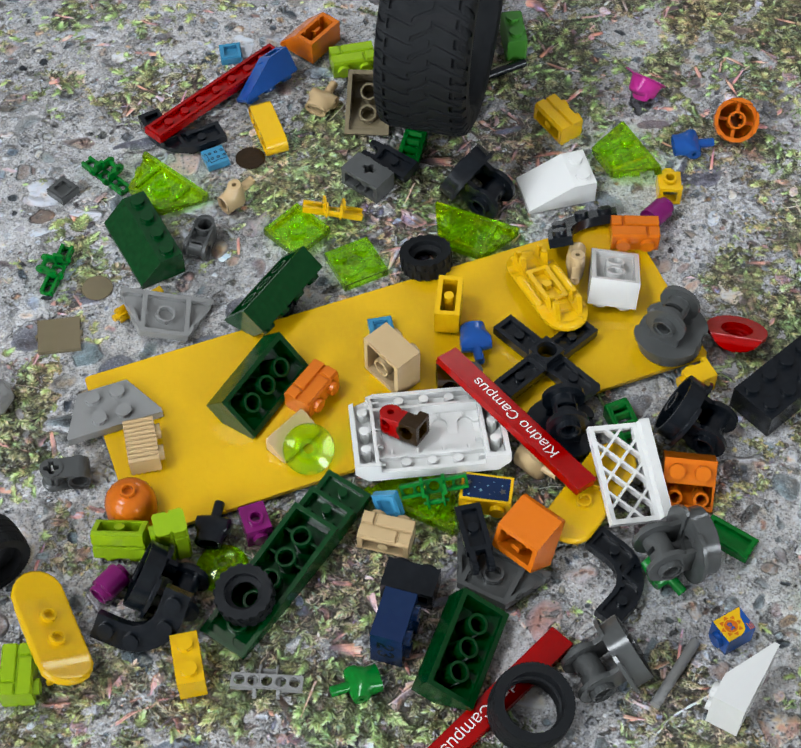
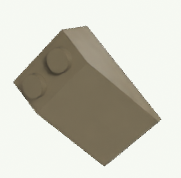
M348 69L344 134L389 136L390 126L381 121L376 110L373 70Z

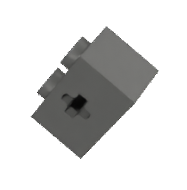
M359 151L341 167L342 183L376 204L394 188V172Z

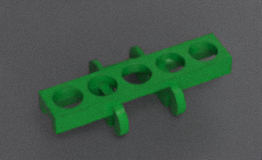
M89 156V160L81 162L82 167L90 175L95 176L105 186L110 187L120 196L131 190L130 185L117 176L123 171L124 165L121 163L117 165L112 156L104 161L102 159L97 161ZM110 166L113 167L111 169V172L107 170V168H109ZM120 186H124V187H126V188H125L124 190H122V189L119 188V187H120Z
M61 243L57 253L41 255L43 261L41 265H37L35 268L37 272L46 274L40 288L41 295L54 296L60 281L64 278L67 266L71 263V257L75 251L74 246L66 247L65 244ZM64 251H68L66 256L62 254ZM47 263L53 264L51 269L50 267L46 266ZM55 269H61L62 271L57 274ZM51 278L55 279L53 283L49 282ZM51 287L49 292L45 291V288Z
M463 472L447 476L444 473H440L441 477L423 480V477H419V481L399 484L401 498L404 500L422 496V499L426 498L424 505H427L428 509H431V505L441 503L447 506L449 497L446 498L445 494H448V491L469 488L467 473ZM455 479H465V483L462 485L455 483ZM451 480L452 485L447 487L446 481ZM430 482H438L439 488L432 490L429 487ZM416 486H420L421 492L416 489ZM405 488H413L412 494L404 493ZM441 492L442 498L430 500L429 494Z

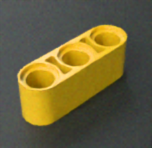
M271 101L248 106L251 122L266 156L289 151L285 132Z

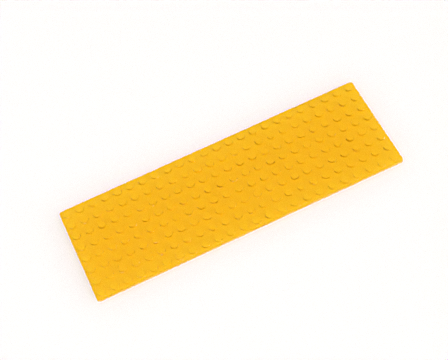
M610 224L586 228L573 236V243L581 242L586 247L583 277L579 284L574 285L586 304L591 248L619 251L617 249H610ZM548 238L453 266L450 272L446 273L448 276L463 277L459 329L465 322L482 321L485 324L486 330L491 335L492 349L483 351L485 363L481 366L483 373L493 382L524 359L493 334V327L510 314L542 339L545 336L552 338L560 332L551 328L543 321L507 271L506 262L514 255L515 250L520 249L521 252L535 251L536 244L542 243L543 249L548 251L549 256L568 277L566 256L569 246L550 249ZM642 250L624 251L639 254L641 285L636 310L622 311L616 307H595L592 304H587L588 317L586 321L598 329L597 336L568 358V360L600 384V391L598 393L682 367H666L651 362L641 353L635 340V326L640 324L642 318L647 314V308L651 304L661 302L660 295L667 287L648 252ZM438 279L430 281L406 280L283 317L273 322L275 326L265 335L280 332L308 365L313 359H317L324 363L325 366L328 365L337 370L340 383L337 393L334 396L329 395L325 400V405L321 412H315L311 417L321 430V433L285 464L268 451L266 447L267 437L296 413L285 405V401L255 439H251L223 424L206 406L264 336L263 333L252 336L240 330L87 376L85 382L88 391L127 379L160 406L163 411L164 417L154 420V424H160L162 438L157 439L158 445L163 444L166 458L161 460L162 469L160 471L156 470L155 472L131 475L124 431L119 430L103 435L117 479L136 477L146 481L155 492L158 502L157 513H168L169 510L181 508L184 512L186 524L189 526L195 524L198 515H211L216 500L225 503L223 515L238 510L239 507L262 500L266 501L316 485L328 469L340 476L355 472L348 405L353 403V407L365 402V397L372 394L392 393L365 368L364 338L369 335L367 319L391 315L394 328H397L409 343H414L419 348L420 382L408 391L437 389V357L455 347L461 352L459 342L460 331L459 333L434 331V311ZM703 345L698 356L688 364L700 361L702 357L707 356V351ZM463 353L470 361L475 362L473 353ZM548 354L541 355L544 357H551V355ZM545 376L513 401L527 413L536 402L542 400L544 391L556 385V383Z

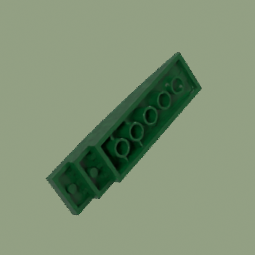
M328 469L317 486L314 487L312 485L299 503L295 502L250 561V564H253V566H259L264 572L266 571L274 585L276 603L272 608L271 614L263 622L261 621L255 626H234L223 618L216 607L200 628V631L244 660L343 539L372 500L371 494ZM241 583L232 592V602L241 608L249 607L257 600L258 591L253 584Z

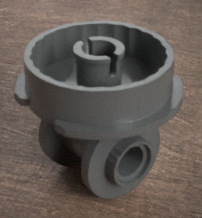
M671 285L662 291L660 295L661 302L651 304L647 308V314L642 318L640 324L634 328V337L641 353L648 360L661 366L677 367L688 364L698 356L702 347L703 337L707 336L708 324L700 313L701 306L697 297L686 288Z
M682 504L673 505L668 511L667 521L652 522L643 526L635 534L631 542L636 552L647 553L650 557L651 562L646 568V573L652 581L672 580L684 572V576L689 582L698 584L703 582L707 575L718 572L721 566V545L716 527L709 514L699 505L690 507Z
M616 614L601 623L598 619L593 620V624L600 636L592 641H584L574 645L561 661V667L566 673L576 672L577 676L581 678L580 681L583 686L578 691L580 701L583 703L605 701L626 681H628L637 694L641 693L640 686L653 679L654 675L643 657L644 654L639 645ZM607 652H610L617 665L610 671L606 670L600 660Z

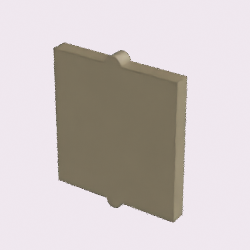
M80 316L37 321V335L35 338L38 341V355L82 351L81 336H83V331L81 330Z

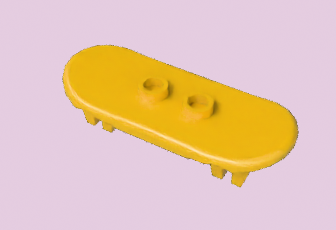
M542 243L536 244L535 251L521 252L520 249L515 250L514 255L506 262V269L543 321L558 331L569 332L582 327L588 317V306L560 266L549 256L548 251L543 249Z
M612 443L608 449L619 458L626 451L616 443ZM591 452L582 462V465L596 477L595 483L578 495H575L565 485L548 507L549 510L565 520L559 539L562 543L578 546L588 541L607 517ZM628 453L623 461L636 469V459L632 454ZM606 455L601 459L603 466L612 472L617 463ZM621 466L614 473L626 483L632 475ZM611 479L607 484L609 491L616 496L623 489Z
M42 571L24 573L16 579L12 586L11 600L31 655L41 676L46 679L47 686L53 684L71 686L84 682L92 674L94 662L62 585L55 577Z

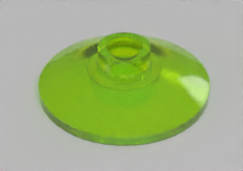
M304 423L294 427L287 434L283 443V455L287 464L294 471L305 475L317 474L326 469L331 463L335 452L334 441L329 432L322 426L313 423ZM306 444L313 445L314 449L311 453L304 452L303 448Z
M224 544L218 550L207 549L199 557L197 566L202 568L211 578L208 590L213 592L215 582L220 578L222 572L227 571V568L231 566L234 567L240 563L247 564L249 561L242 550L235 546ZM221 562H225V563H226L224 566H218V565H217V564H219V563H221Z

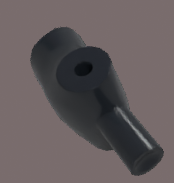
M216 500L214 502L211 515H198L196 517V537L194 542L198 547L209 550L221 549L225 537L230 533L232 521L230 518L222 517L225 506L223 501Z

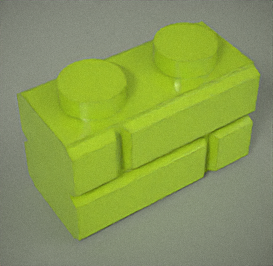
M372 41L329 47V62L334 78H347L348 69L373 70L374 49Z
M177 508L169 510L168 513L152 514L153 525L148 526L151 541L155 540L166 546L170 542L175 543V550L171 557L175 561L176 558L192 557L193 552L183 509Z
M96 519L90 533L94 558H104L107 561L116 559H130L133 562L140 561L151 542L148 526H150L149 521Z
M3 644L0 664V703L4 707H15L18 705L34 706L36 704V695H41L42 681L41 678H38V667L34 662L28 644Z

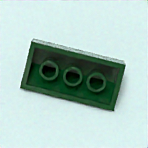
M141 191L122 199L104 224L141 288L145 289L185 272L183 253L145 192Z
M304 246L283 255L224 320L252 336L261 333L267 334L275 326L273 322L276 318L283 317L289 311L288 305L292 301H297L304 294L302 289L317 280L319 277L317 273L323 266Z
M280 332L264 335L206 406L223 424L251 439H255L285 401L284 393L306 369L308 364Z
M466 587L449 595L411 690L433 703L472 711L509 614Z

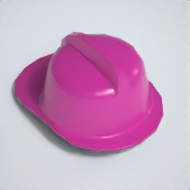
M626 66L632 72L629 90L636 100L646 102L649 99H654L661 88H666L663 84Z

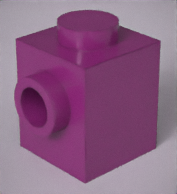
M262 500L238 508L240 524L249 547L263 545L273 532L271 521Z

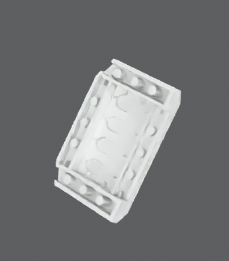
M461 386L372 394L365 397V402L353 407V403L348 405L356 476L367 481L440 475V473L446 475L499 470L512 461V451L507 430ZM393 404L399 406L401 410L415 415L420 411L429 414V432L417 447L381 431L379 411L383 406Z

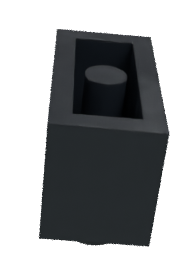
M389 557L380 582V597L383 595L385 586L418 594V605L432 610L441 584V569H437L430 564L421 565L413 563L402 557Z

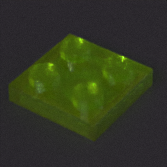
M298 203L264 228V235L288 253L302 246L309 250L330 234V227L313 214L303 213L302 206Z
M368 237L325 252V260L345 292L388 275L387 267Z

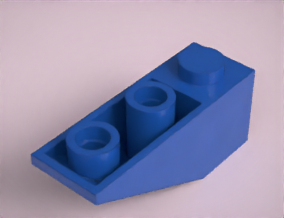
M275 47L258 59L237 98L238 103L252 104L259 99L258 96L262 93L274 90L277 83L285 82L292 78L291 74L298 69L287 47Z

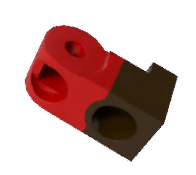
M393 404L385 405L379 411L380 429L389 436L417 447L429 432V414L420 411L415 415L401 410L399 406Z

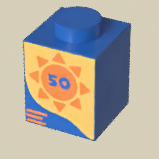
M738 606L712 621L708 634L711 643L716 648H720L723 654L726 655L749 642L756 627Z

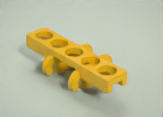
M323 195L322 202L303 200V213L323 215L325 218L328 216L336 217L339 220L343 218L362 221L363 208L346 206L345 198H342L340 208L329 206L326 195Z

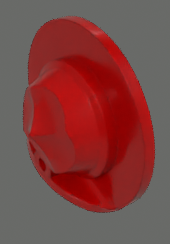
M722 315L710 318L707 321L708 333L716 344L731 352H748L756 349L767 340V330L761 324L744 317Z

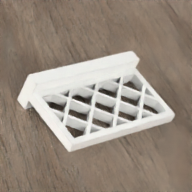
M642 418L633 423L588 427L586 429L609 527L667 521L668 511L672 505L649 418ZM630 430L632 437L630 445L618 437L620 431ZM596 433H603L611 439L606 447L597 442ZM613 442L626 450L621 458L608 450ZM628 453L637 458L639 465L636 469L623 461ZM604 455L617 463L612 472L602 464L601 459ZM619 466L632 474L627 483L614 474ZM634 477L644 484L645 489L642 494L630 486ZM610 479L623 488L618 496L608 489L607 484ZM625 491H628L638 499L633 507L620 499ZM640 502H643L650 508L651 516H643L636 510ZM616 504L629 512L625 519H616L614 513Z

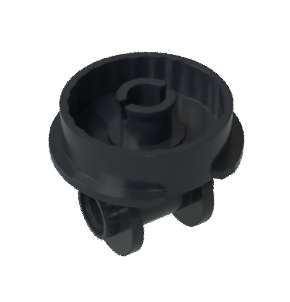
M478 143L455 165L439 187L449 197L448 204H451L457 196H460L476 216L485 220H492L499 211L497 202L499 200L507 202L514 197L516 190L512 180L504 172L488 163L496 153L494 150L489 153ZM475 177L483 184L481 187H477L472 182Z
M691 375L669 397L654 424V430L665 437L664 443L667 446L674 445L682 438L689 448L698 454L719 457L725 452L727 443L722 434L732 432L736 428L738 417L729 406L708 397L713 389L712 382H701Z
M559 383L546 389L542 394V400L536 402L527 414L580 462L591 452L586 429L590 426H595L592 420L594 413L584 403L585 392L581 386L574 383Z
M152 540L132 575L123 600V606L137 611V618L142 619L150 606L158 609L164 591L159 589L163 580L161 575L169 578L172 581V585L194 593V596L197 594V591H205L209 588L211 578L202 568L193 563H181L171 559L175 550V543L170 542L166 546ZM194 596L185 617V622L194 621L198 618L200 611L197 605L193 603Z

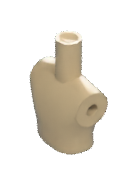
M331 80L325 90L313 87L309 93L305 109L313 115L325 117L327 112L335 109L338 105L339 97L333 94L338 84Z
M248 176L243 182L237 179H232L228 182L223 194L217 197L218 204L223 212L230 215L245 204L244 192L255 183L253 177Z
M574 242V245H570L566 256V269L573 285L580 283L585 267L586 247L581 242Z
M522 444L517 448L514 454V464L536 480L543 479L545 475L554 480L558 479Z

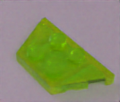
M624 121L620 122L591 147L592 155L610 178L640 176V172L654 171V175L662 174L660 164Z
M146 151L143 153L142 163L140 166H137L135 177L131 180L128 187L131 195L144 191L160 215H166L209 200L208 192Z
M438 201L435 203L437 236L445 238L447 242L449 241L454 252L480 259L490 256L519 235L520 228Z
M441 475L424 476L423 480L441 477ZM419 477L382 480V482L374 487L368 486L364 489L371 495L375 491L397 490L405 510V515L450 535L455 534V490L448 491V494H445L446 498L449 497L447 506L441 503L431 505V509H428V506L424 505L426 498L422 499V496L404 500L401 498L399 484L419 481ZM432 481L429 487L432 490H436L439 488V483ZM446 481L447 487H450L452 485V481ZM416 486V489L421 492L420 486ZM412 487L404 489L405 494H412L414 491ZM441 492L429 494V497L432 500L442 498Z

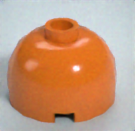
M731 98L724 101L716 109L713 117V126L716 133L723 140L730 143H740L748 140L756 133L760 116L751 101L744 98Z
M126 477L112 484L105 496L104 507L108 520L149 521L150 524L152 522V514H156L158 510V502L153 488L146 481L136 477Z

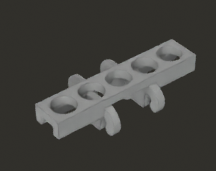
M260 664L259 669H256V673L231 672L230 689L251 690L252 698H257L256 692H258V689L276 690V700H280L281 692L303 694L304 676L282 675L283 670H280V665H277L276 669L263 668V665ZM264 678H271L272 683L265 686L262 684ZM234 679H244V682L236 684ZM248 680H254L253 685H250ZM298 682L300 685L298 687H291L289 683Z

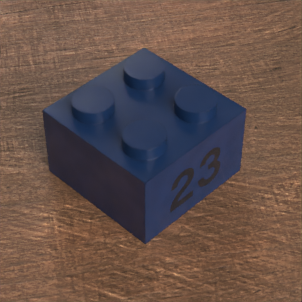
M385 586L370 631V656L372 660L403 667L405 658L410 659L414 642H412L413 634H418L421 625V618H419L421 606L418 605V594Z

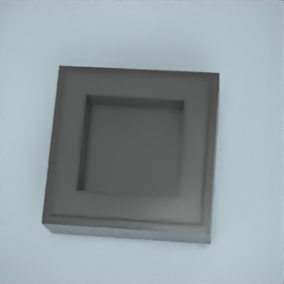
M64 176L46 189L47 194L62 205H65L80 193L79 187Z

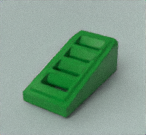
M406 129L399 152L418 161L420 164L427 145L428 132Z
M626 397L604 406L603 417L608 425L619 424L618 422L624 419L627 421L622 423L638 421ZM620 431L618 437L630 445L632 441L627 442V439L632 438L630 431L625 433Z

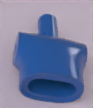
M688 129L680 134L671 135L674 157L686 156L690 159H697L701 156V148L713 147L715 144L714 138L699 139L694 129Z
M465 322L459 329L461 353H473L475 362L482 365L485 363L483 351L492 349L491 335L486 330L484 322Z

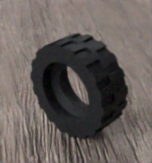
M431 234L418 235L405 241L404 245L400 247L401 270L405 276L412 280H437L439 275H446L447 272H450L453 266L450 243L440 236ZM424 255L437 256L436 258L431 260L416 259Z
M240 563L237 566L227 568V571L220 574V578L215 582V589H213L215 597L213 600L218 611L227 622H231L234 626H255L257 623L263 622L271 614L272 608L276 603V591L269 575L261 567L253 566L250 563ZM241 583L253 584L258 591L255 603L246 608L236 606L231 598L234 588Z

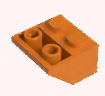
M324 12L305 20L280 42V45L287 47L289 51L314 64L329 51V47H333L340 41V21Z
M663 450L662 471L672 506L682 504L686 507L699 505L706 512L712 513L718 460L715 455Z
M525 493L498 523L492 545L529 573L535 572L551 565L565 520Z

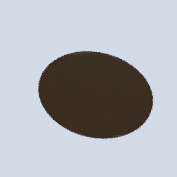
M254 147L244 148L236 155L237 164L245 169L257 168L265 160L264 153Z

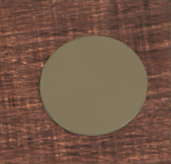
M104 276L91 277L82 286L84 296L91 300L104 299L113 290L111 280Z

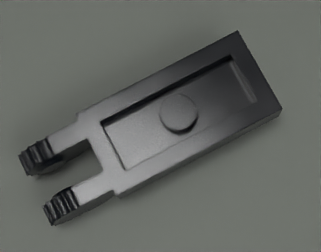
M373 139L369 144L377 153L374 155L367 150L361 152L382 166L388 167L389 170L394 172V177L404 183L420 167L418 161L385 143L383 145Z
M480 502L454 507V515L466 558L469 557L472 574L478 575L480 573V566L476 556L485 554L486 566L489 572L496 571L492 553L493 545Z

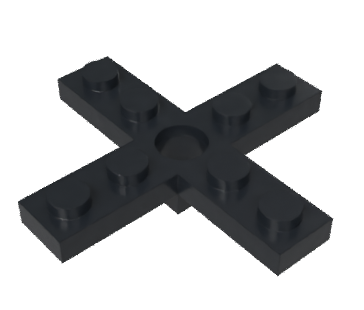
M510 314L493 327V334L524 359L496 379L494 383L512 400H515L539 380L547 376L556 384L574 383L581 386L585 392V403L600 391V384L568 360V358L597 336L598 329L586 321L582 327L575 331H560L552 338L545 336L542 339ZM548 354L551 355V357H544L541 355Z

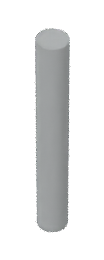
M690 639L653 696L650 704L654 708L659 709L697 651L700 646V642L697 639Z

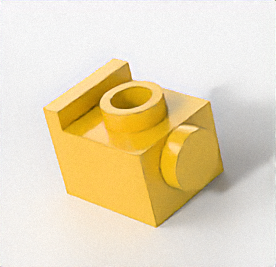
M672 168L657 171L655 182L656 199L665 197L672 204H680L683 191L681 172L674 171ZM664 192H674V194H663V193H664Z
M705 356L701 358L699 364H691L681 371V376L676 378L677 387L687 377L692 375L701 382H712L713 389H715L718 374Z

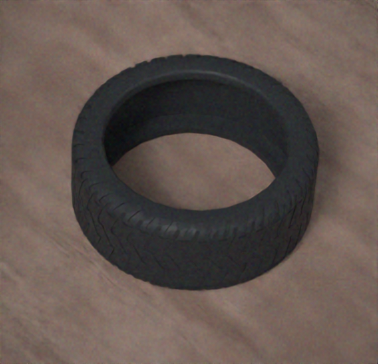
M380 0L374 42L373 90L377 114L381 121L389 126L454 137L467 135L477 120L488 85L498 37L503 0Z

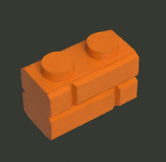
M611 215L609 226L610 249H617L622 252L628 250H642L644 252L658 250L660 241L659 216Z
M313 359L284 393L285 405L295 412L303 409L310 418L315 412L320 413L325 405V400L329 395L334 396L340 387L337 370L328 365L325 366L324 363L317 359Z

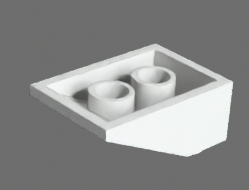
M583 149L559 154L516 178V183L529 214L595 201L597 181Z
M591 248L587 304H592L595 307H616L622 311L636 310L641 285L639 254Z
M772 643L725 673L721 683L714 682L704 707L708 710L705 721L737 736L771 669L780 644Z

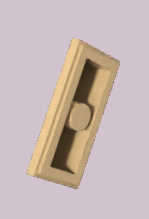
M300 409L267 437V450L285 464L320 434L321 430L303 409Z

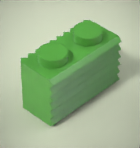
M502 12L499 30L505 59L507 61L526 59L528 39L522 12Z

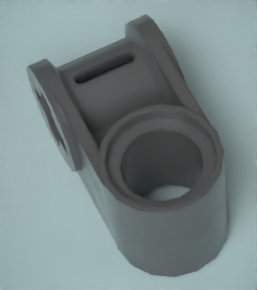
M204 214L195 219L188 236L185 238L182 250L183 255L199 256L205 261L209 259L212 248L217 240L215 220L212 216Z
M74 455L63 458H49L40 464L39 470L43 477V487L50 492L84 489L91 484L90 460L86 456Z

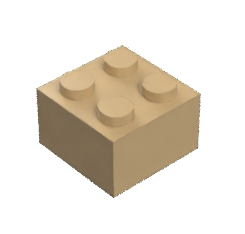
M386 322L364 338L365 368L391 392H404L420 382V350L414 343H409L397 328L391 327Z

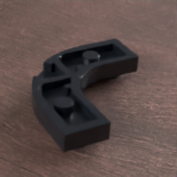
M157 108L139 115V123L144 131V127L162 116V113ZM218 121L189 131L180 130L161 144L147 135L160 148L175 153L196 154L197 152L227 142V135Z
M604 205L598 207L597 210L589 212L588 210H578L574 212V216L553 222L551 224L552 227L548 230L550 249L574 245L573 236L581 230L610 224L611 215H617L616 207Z
M601 526L585 543V549L603 561L613 571L616 585L609 596L595 610L594 616L603 622L616 614L620 621L624 623L637 608L642 597L644 588L642 565L635 552L624 541Z
M168 583L157 612L153 617L145 621L135 622L126 620L101 609L97 614L90 637L125 651L143 652L156 649L170 640L169 635L177 633L185 620L194 593Z

